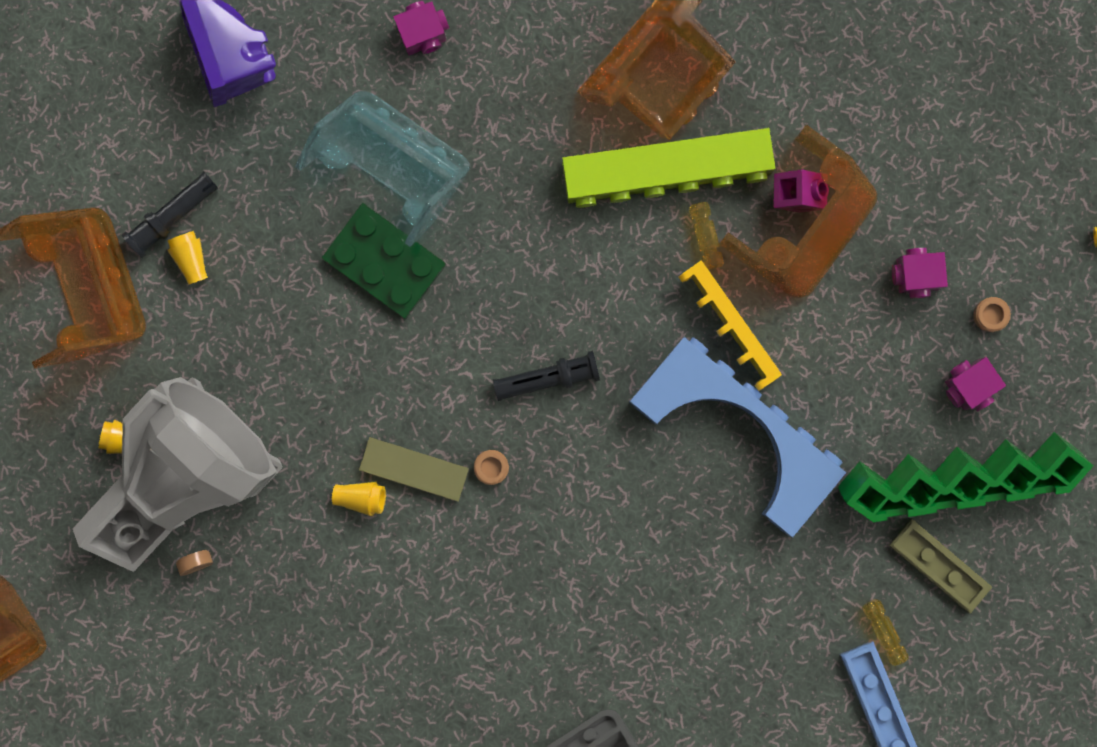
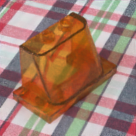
M655 0L577 92L587 101L612 107L618 101L663 139L670 140L682 125L687 124L695 117L696 109L703 100L711 97L717 91L718 83L736 61L692 15L703 0Z

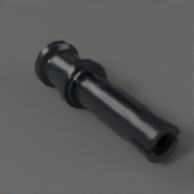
M203 171L200 176L156 213L152 211L150 213L147 212L144 215L145 220L129 233L124 232L121 236L143 258L146 256L145 251L160 238L166 239L170 233L169 228L213 191L217 190L218 187Z
M593 350L588 351L586 356L570 360L560 358L559 361H556L557 365L501 379H493L497 400L502 401V399L558 385L568 389L572 388L574 383L593 379L595 382L600 381Z

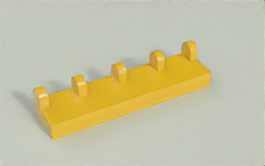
M702 260L678 276L681 282L692 278L704 295L702 299L696 302L699 308L710 303L722 320L724 326L716 331L721 337L729 331L745 354L737 359L738 363L742 365L750 360L762 377L754 385L758 391L782 375Z

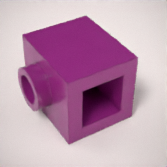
M424 1L412 3L405 8V12L393 16L408 56L420 51L423 54L435 52L442 47L441 43L446 41L444 31L450 29L442 9L435 10L432 1L426 4Z
M807 170L774 173V208L793 212L827 209L829 187L826 174Z
M927 248L905 250L906 255L896 259L897 265L892 266L893 284L899 285V293H909L910 299L931 297V291L942 290L948 287L945 252L927 253Z
M987 357L977 359L972 364L968 360L963 361L949 371L952 377L945 381L949 388L946 390V394L955 407L959 408L961 406L963 410L975 408L977 412L993 403L995 400L992 395L1006 386Z

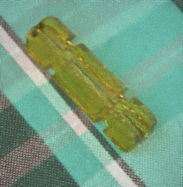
M707 202L693 204L689 207L691 219L696 221L693 227L700 252L703 251L705 255L702 256V261L708 270L719 268L724 265L722 253L717 251L720 245L714 222L709 220L708 217L711 216L709 204Z
M874 599L864 604L862 609L867 619H871L872 623L870 625L881 647L887 650L885 654L890 664L898 666L906 662L909 656L904 646L899 644L901 640L889 616L884 615L886 611L881 601Z

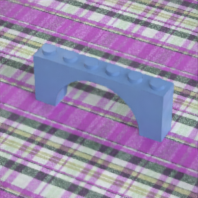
M684 337L629 403L655 425L677 407L702 400L729 403L750 414L759 422L769 436L777 461L775 489L762 515L788 537L793 538L846 474L840 468L843 462L826 449L822 453L813 445L816 441L815 438L806 430L799 427L796 431L786 422L789 417L777 406L772 405L769 408L759 399L762 394L747 382L742 386L733 378L734 370L721 360L715 363L706 356L709 350L695 338L689 341Z

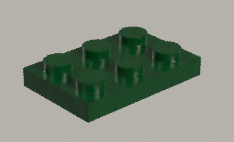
M363 202L322 256L323 260L405 320L447 265Z

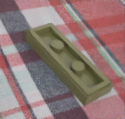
M369 437L359 468L360 471L458 502L469 472L467 467Z
M910 519L888 545L969 614L972 613L992 589L990 584L913 519Z

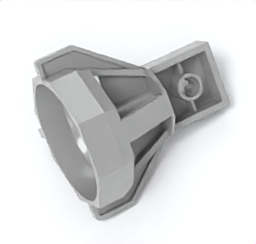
M179 377L161 382L155 389H150L123 418L122 475L73 528L78 546L134 572L173 529L185 524L184 521L200 512L223 505L229 507L246 498L256 496L282 469V464L278 458L267 452L262 440L222 400L204 391L200 381L193 377L188 381Z

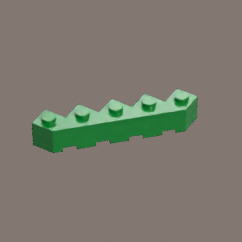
M1053 432L1032 457H1029L1005 439L983 465L959 447H956L935 472L931 471L910 454H907L886 480L859 461L840 483L838 489L848 505L872 522L886 521L887 517L905 514L908 517L937 513L938 509L951 507L965 509L985 506L986 502L1005 499L1006 502L1035 498L1037 494L1054 492L1056 495L1070 493L1094 465L1077 448Z

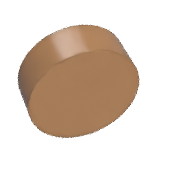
M986 298L980 301L974 309L975 323L986 332L999 331L1009 323L1011 316L1009 306L1000 298Z
M496 450L482 452L474 463L476 477L488 485L502 482L509 471L506 457Z
M202 550L177 560L176 566L180 576H184L212 565L213 560L209 551Z

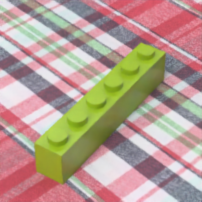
M769 128L562 157L568 204L576 203L577 208L594 206L597 204L596 199L610 198L611 203L625 202L631 200V194L644 193L645 198L659 197L665 195L666 189L678 188L679 193L694 192L699 190V185L712 183L713 188L732 186L733 180L743 178L747 179V183H758L768 180L767 175L772 174L776 169Z

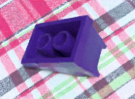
M179 0L180 12L191 44H193V50L213 107L226 104L227 100L275 79L276 75L273 68H275L276 62L273 54H268L264 43L268 42V39L263 30H256L247 25L244 18L233 7L222 0Z

